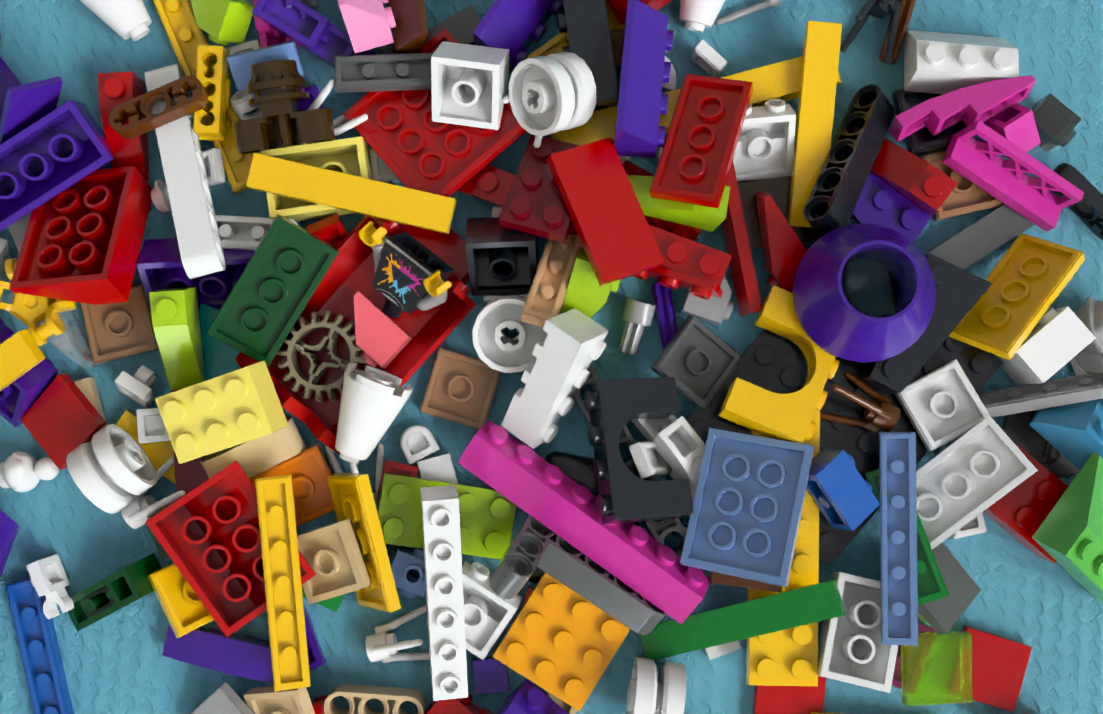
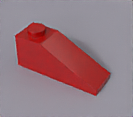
M132 71L98 73L99 108L106 142L114 157L110 161L112 168L135 166L145 180H150L148 133L132 139H126L121 137L110 126L108 120L109 114L115 106L146 93L145 82ZM140 111V113L143 115V117H141V118H142V119L146 118V116L143 114V112ZM131 116L125 118L126 123L124 124V126L129 124V118Z
M885 138L870 171L931 216L937 212L958 184V182L929 162Z
M761 191L756 194L764 269L770 276L766 282L770 288L774 285L793 293L798 265L807 250L771 195Z

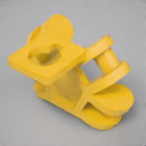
M16 258L6 259L5 271L10 280H12L16 267ZM0 281V301L3 289L10 290L11 283ZM14 292L12 303L0 302V309L8 311L28 326L27 331L37 346L40 347L48 342L49 336L53 334L58 336L65 332L64 323L58 313L76 309V303L74 301Z

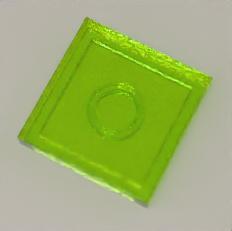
M966 631L947 632L942 635L922 633L918 634V646L901 645L903 704L906 706L973 702L972 634Z

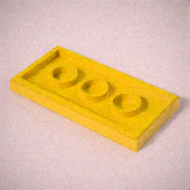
M1021 233L985 279L991 282L992 285L951 332L949 337L1011 360L1085 261L1084 252Z
M335 473L327 476L337 522L350 518L371 581V585L355 591L358 605L390 613L401 609L368 474Z

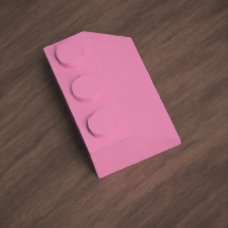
M337 0L355 53L394 43L390 28L396 27L391 7H383V4L389 2L388 0Z

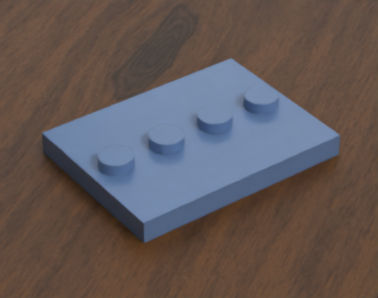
M709 428L692 505L693 514L690 515L680 564L787 587L814 452L813 445Z

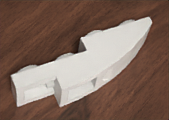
M673 414L667 418L631 420L648 441L655 443L656 451L673 469L669 475L674 480L689 479L693 502L705 450V444L683 416L677 419Z

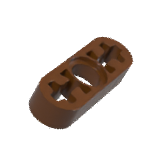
M185 76L115 106L109 114V124L121 137L132 139L202 109L208 101V92L199 79L193 76ZM193 89V90H194V91H192L193 97L187 99V97H188V91H190V90ZM174 96L176 97V98H174V99L177 101V103H178L177 105H176L175 102L171 99V98L174 97ZM166 101L167 105L163 112L151 114V108L156 102ZM140 111L143 112V114L146 116V118H144V119L141 118V117H143V115L140 113ZM131 116L129 118V124L124 126V124L126 123L125 118Z

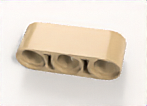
M286 417L288 426L272 434L204 457L200 462L209 479L235 461H238L247 476L251 478L301 453L306 449V445L293 418Z
M341 684L335 687L325 700L324 713L407 714L403 711L401 703L412 701L418 707L416 714H424L427 703L424 694L413 688ZM337 696L345 697L349 701L350 708L348 710L339 709L335 704L334 698ZM379 699L384 705V710L382 712L372 711L368 706V700Z

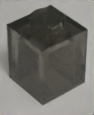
M1051 93L1037 101L1031 108L1041 141L1039 146L1046 152L1058 145L1064 147L1076 135L1077 132L1074 130V127L1081 118Z

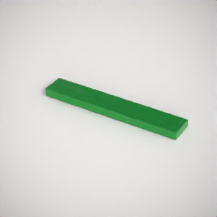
M832 579L691 614L682 624L674 619L659 622L649 635H640L646 658L658 660L844 616L846 613L836 580Z

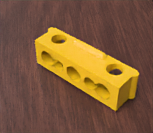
M198 45L196 78L199 79L208 93L211 89L216 88L215 93L212 96H208L206 105L194 112L193 132L199 136V140L225 141L226 121L230 105L231 81L229 79V63L227 57L230 56V51L225 49L224 46ZM217 60V63L212 67L215 70L214 74L209 67L213 61ZM213 107L210 112L214 115V122L207 126V121L211 118L209 109Z

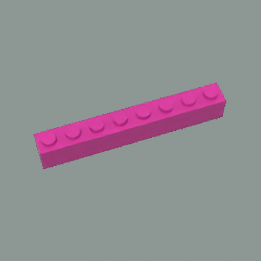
M488 420L474 435L457 463L675 621L682 624L703 600L711 579L698 568L680 564L681 557L676 555L671 548L662 545L651 537L642 527L632 522L602 525V517L599 516L596 509L597 497L591 494L589 489L573 481L560 468L551 465L537 455L532 448L523 445L509 435L503 427L495 425Z

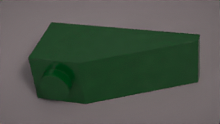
M155 554L144 557L71 596L74 609L67 612L76 630L79 631L153 592L154 589L147 576L163 569Z

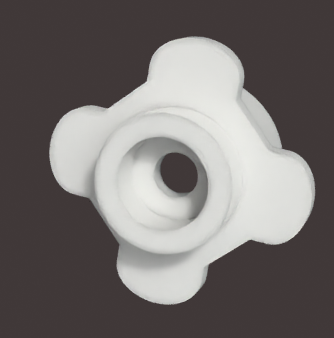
M158 179L154 183L155 188L151 190V199L159 211L167 213L171 211L166 183Z

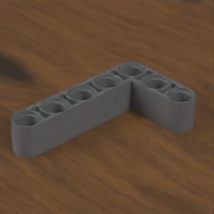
M532 516L526 519L515 535L489 580L490 587L494 593L504 599H513L533 574L535 568L538 567L640 635H649L666 615L658 607Z

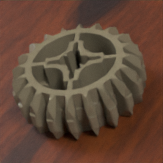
M314 311L310 313V324L305 317L300 316L298 323L301 329L299 330L293 326L290 331L294 335L293 338L286 337L283 342L288 345V349H279L277 352L279 356H287V362H280L278 364L279 369L289 368L290 370L289 373L283 376V380L288 382L295 378L297 381L292 385L291 390L297 392L304 386L303 398L309 399L314 391H316L315 399L317 402H323L325 392H327L330 401L337 400V389L342 394L344 375L334 383L328 385L318 384L320 377L324 376V373L330 367L345 371L347 364L357 363L355 370L364 371V369L358 368L359 363L367 364L366 359L359 356L360 351L363 350L356 345L357 335L351 334V331L355 328V322L350 321L343 327L345 316L342 314H338L334 322H332V313L324 311L322 321H320L318 313ZM330 329L327 336H324L318 345L313 346L302 342L307 335L315 330ZM339 334L346 340L349 346L350 362L340 357L337 353V338ZM328 348L330 352L327 354H331V359L338 361V363L323 362L320 365L318 363L320 359L316 358L317 354L310 352L309 349L312 351H325ZM298 351L310 360L309 378L301 371L298 362Z

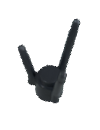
M867 0L857 14V22L841 45L840 50L842 52L847 50L870 15L882 19L891 14L885 64H891L898 18L903 8V3L898 0Z

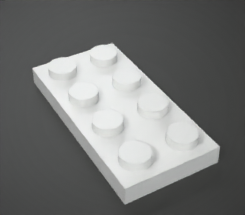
M990 415L916 471L917 512L932 549L1038 471Z

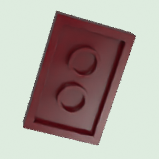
M531 135L501 211L499 224L502 227L566 243L573 221L546 159L550 154L580 145L543 136L540 147L535 148V135Z

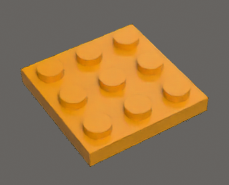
M544 572L494 651L493 658L580 712L630 631V628Z

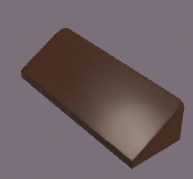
M388 0L396 23V27L392 28L395 51L401 53L421 52L429 34L424 0Z

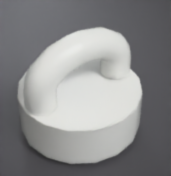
M248 89L236 92L229 102L241 120L261 118V107H258L255 112L247 114V112L257 108L249 106L248 100L256 96L249 94Z

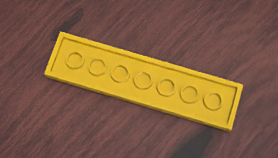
M815 410L812 421L816 423L812 437L808 442L804 441L802 443L813 445L812 459L820 452L819 410ZM749 429V435L769 438ZM807 490L788 586L783 587V591L819 583V508ZM747 588V600L779 592ZM818 622L747 638L746 683L748 685L818 686Z

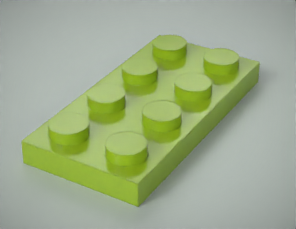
M384 473L377 513L385 544L424 549L420 488L455 485L459 498L461 554L501 559L510 545L516 505L495 489Z

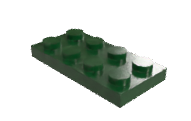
M277 214L207 329L206 334L258 362L265 360L266 365L269 366L338 255L339 249Z

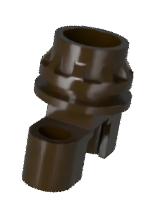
M295 60L266 61L250 66L252 78L247 86L248 93L256 97L248 100L249 106L261 107L262 117L234 122L239 154L258 153L263 150L336 140L331 108L301 111L299 102L309 100L310 95L308 92H301V89L307 87L306 80L299 74Z

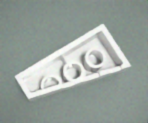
M576 308L546 320L542 330L548 333V335L542 342L536 343L532 355L537 357V360L524 371L521 378L525 388H520L514 394L501 424L504 429L532 449L544 442L550 443L559 430V426L556 425L561 416H565L574 404L575 400L571 398L576 388L580 389L585 384L590 375V372L587 370L592 360H597L606 347V343L603 340L608 330Z

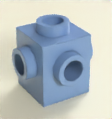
M401 546L397 550L391 566L395 585L399 588L397 592L412 599H417L418 595L424 597L426 595L424 549L414 548V550H410ZM412 569H416L420 576H415L412 573Z

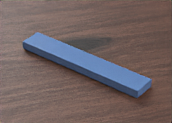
M879 432L881 644L918 646L916 432Z

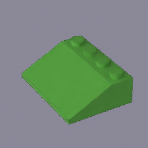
M1093 452L1032 538L1094 598L1103 602V458Z

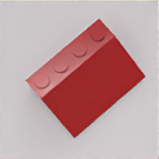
M135 166L96 170L32 211L9 289L15 293L93 305L128 302L152 201V188Z
M235 461L145 522L226 637H229L267 610L256 487L238 461ZM299 550L301 583L303 585L316 576V573Z

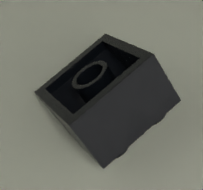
M499 217L467 218L465 246L471 296L529 294L537 271L536 235L502 227L499 224Z

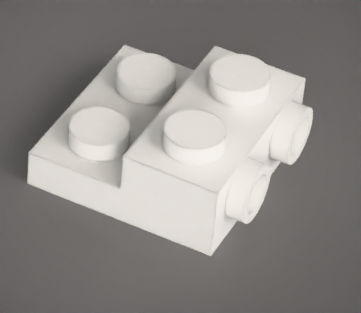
M770 99L765 102V106L752 107V104L749 103L733 157L737 182L792 176L796 113L790 104H786L784 100Z
M466 561L462 566L466 650L484 660L518 609L522 597L517 595L513 599H504L498 596L490 587V571L488 568L478 562H474L471 565Z

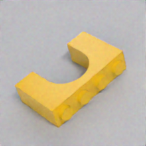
M773 285L764 299L763 309L759 312L754 325L785 337L800 348L805 356L808 368L805 384L802 389L796 392L778 394L737 377L728 389L718 416L769 438L802 444L804 441L808 442L812 437L816 423L812 421L815 410L820 411L825 403L828 392L823 389L827 378L831 380L834 377L839 366V360H836L835 356L818 347L802 329L795 313L792 293Z

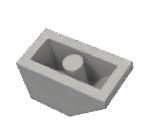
M724 277L720 287L723 291L721 298L711 296L709 300L692 295L690 293L691 289H687L679 313L686 316L694 315L698 320L715 326L720 325L722 320L728 321L734 302L730 301L732 290L726 278Z

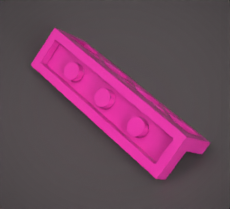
M980 120L952 135L942 160L944 164L1045 232L1056 227L1063 208L1082 201L1084 195L1082 190ZM977 134L988 143L978 142L972 137ZM998 155L1009 156L1013 160H1005ZM1025 173L1035 174L1040 178L1029 177ZM1049 190L1062 192L1064 196L1058 197Z

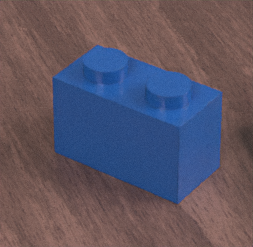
M823 449L812 459L806 490L832 528L854 531L880 505L873 494V487L860 475L855 467L853 457L844 449Z

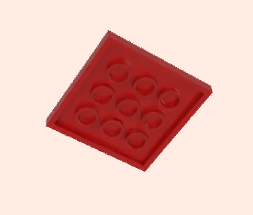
M444 28L427 42L419 53H434L442 41L458 42ZM431 90L368 92L343 114L348 121L363 114L368 115L366 121L354 127L355 130L406 188L450 197L526 132L513 115L510 102L504 104L498 130L433 122Z

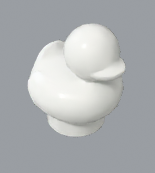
M16 451L5 462L0 463V486L5 489L12 488L15 492H27L35 488L40 479H54L59 473V468L50 457L36 461L29 453Z

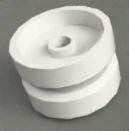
M558 52L548 56L532 57L519 62L513 70L509 82V102L513 115L523 129L532 135L545 136L558 131L579 127L591 118L597 102L596 84L592 71L586 62L575 53Z
M517 294L501 295L490 300L479 312L472 330L473 346L479 358L490 368L503 373L521 372L537 360V357L532 355L536 343L542 342L547 333L542 330V327L520 321L527 298ZM508 327L510 330L516 328V336L512 338L507 337L504 331L505 328Z
M114 424L106 425L93 435L92 444L88 442L82 443L68 453L66 458L67 468L81 492L95 506L110 514L117 513L130 504L133 494L141 495L157 484V473L149 456L129 433Z
M636 657L628 686L627 714H684L686 698L685 664L666 661L660 670L658 679L657 666L654 660Z

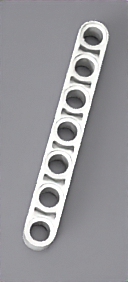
M179 64L147 71L144 74L148 92L185 77ZM174 96V97H172L171 99H172V100L175 102V104L177 105L178 103H177V101L174 99V98H176V97ZM166 101L156 102L151 108L152 114L163 112L167 105ZM193 113L155 129L181 260L185 272L190 279L226 269L199 137L193 132Z

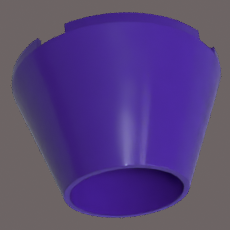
M860 223L834 229L819 238L808 249L798 265L792 295L798 321L807 336L818 347L835 357L859 363H869L894 357L908 349L919 339L931 320L936 301L934 276L926 257L911 240L891 228L876 224ZM857 259H869L882 264L892 273L898 286V302L890 317L874 318L866 316L849 304L844 296L841 285V276L845 263Z

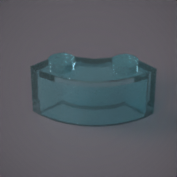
M857 259L845 263L841 276V285L844 296L849 304L866 316L874 318L890 317L894 311V302L886 267L869 259Z

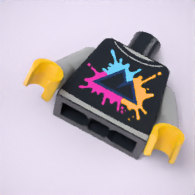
M369 221L359 231L360 239L373 250L375 272L373 286L387 298L382 307L385 315L396 319L401 316L403 311L405 313H412L419 309L427 311L446 301L447 289L452 286L446 280L454 271L450 265L407 232L386 238L387 230L383 227L376 229L372 221Z

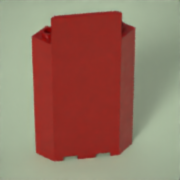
M365 215L336 247L339 249L338 255L300 316L305 317L310 324L311 312H317L320 321H322L324 311H330L332 313V322H334L338 314L345 316L342 325L344 327L350 321L355 322L354 295L358 291L382 311L387 298L373 286L375 277L373 250L360 239L359 231L369 221H372L376 229L383 227L387 230L386 238L407 232L450 265L454 271L446 280L452 286L447 289V299L444 303L427 311L420 309L412 313H405L403 311L401 316L396 319L389 317L412 340L387 368H383L378 364L375 368L401 378L400 386H403L476 305L467 296L471 290L466 286L470 280L465 241L451 228L449 234ZM297 319V321H296V323L294 324V326L297 327V328L300 330V329H301V326L299 325L298 319ZM355 328L351 331L352 335L355 334ZM330 329L315 330L307 335L302 342L313 346L318 345L324 336H327ZM289 332L287 337L292 339L294 335ZM339 334L337 338V353L340 357L350 362L349 346L346 340ZM283 343L280 349L287 350L288 345ZM328 348L325 351H312L309 349L310 352L317 354L316 358L320 359L318 361L320 365L323 362L338 363V361L331 359V354H327L330 352ZM298 351V362L301 371L309 378L310 360ZM242 352L235 358L241 368L258 363L257 360ZM276 353L267 368L281 406L303 421L319 441L340 455V452L335 449L342 394L337 389V400L330 401L327 392H325L323 402H317L315 399L316 391L313 392L309 399L303 398L304 386L299 391L293 392L291 388L297 380L294 378L291 381L285 382L283 376L289 373L290 370L289 368H278L280 362H287V356H279ZM359 363L358 368L365 370L366 365H370L368 363ZM330 367L326 370L324 376L320 377L318 384L328 385L334 383L344 375L345 371Z

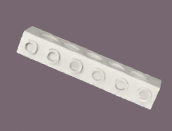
M455 485L420 488L433 701L468 698L459 498Z

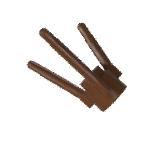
M850 371L845 372L846 378L873 399L868 401L838 384H834L832 388L842 396L865 407L863 417L868 420L863 421L821 411L820 418L864 428L874 434L878 429L890 432L898 421L900 409L891 405L890 399L880 395Z

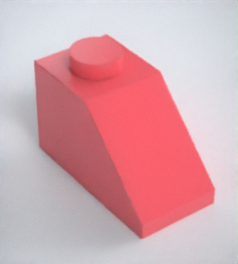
M358 291L354 295L356 345L363 350L359 356L364 357L371 367L375 368L378 364L383 368H387L412 338L362 293Z

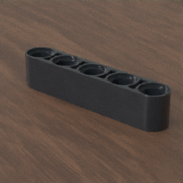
M869 84L860 88L853 96L804 207L803 214L805 219L820 237L834 229L848 225L894 117L895 111L893 106L876 84Z

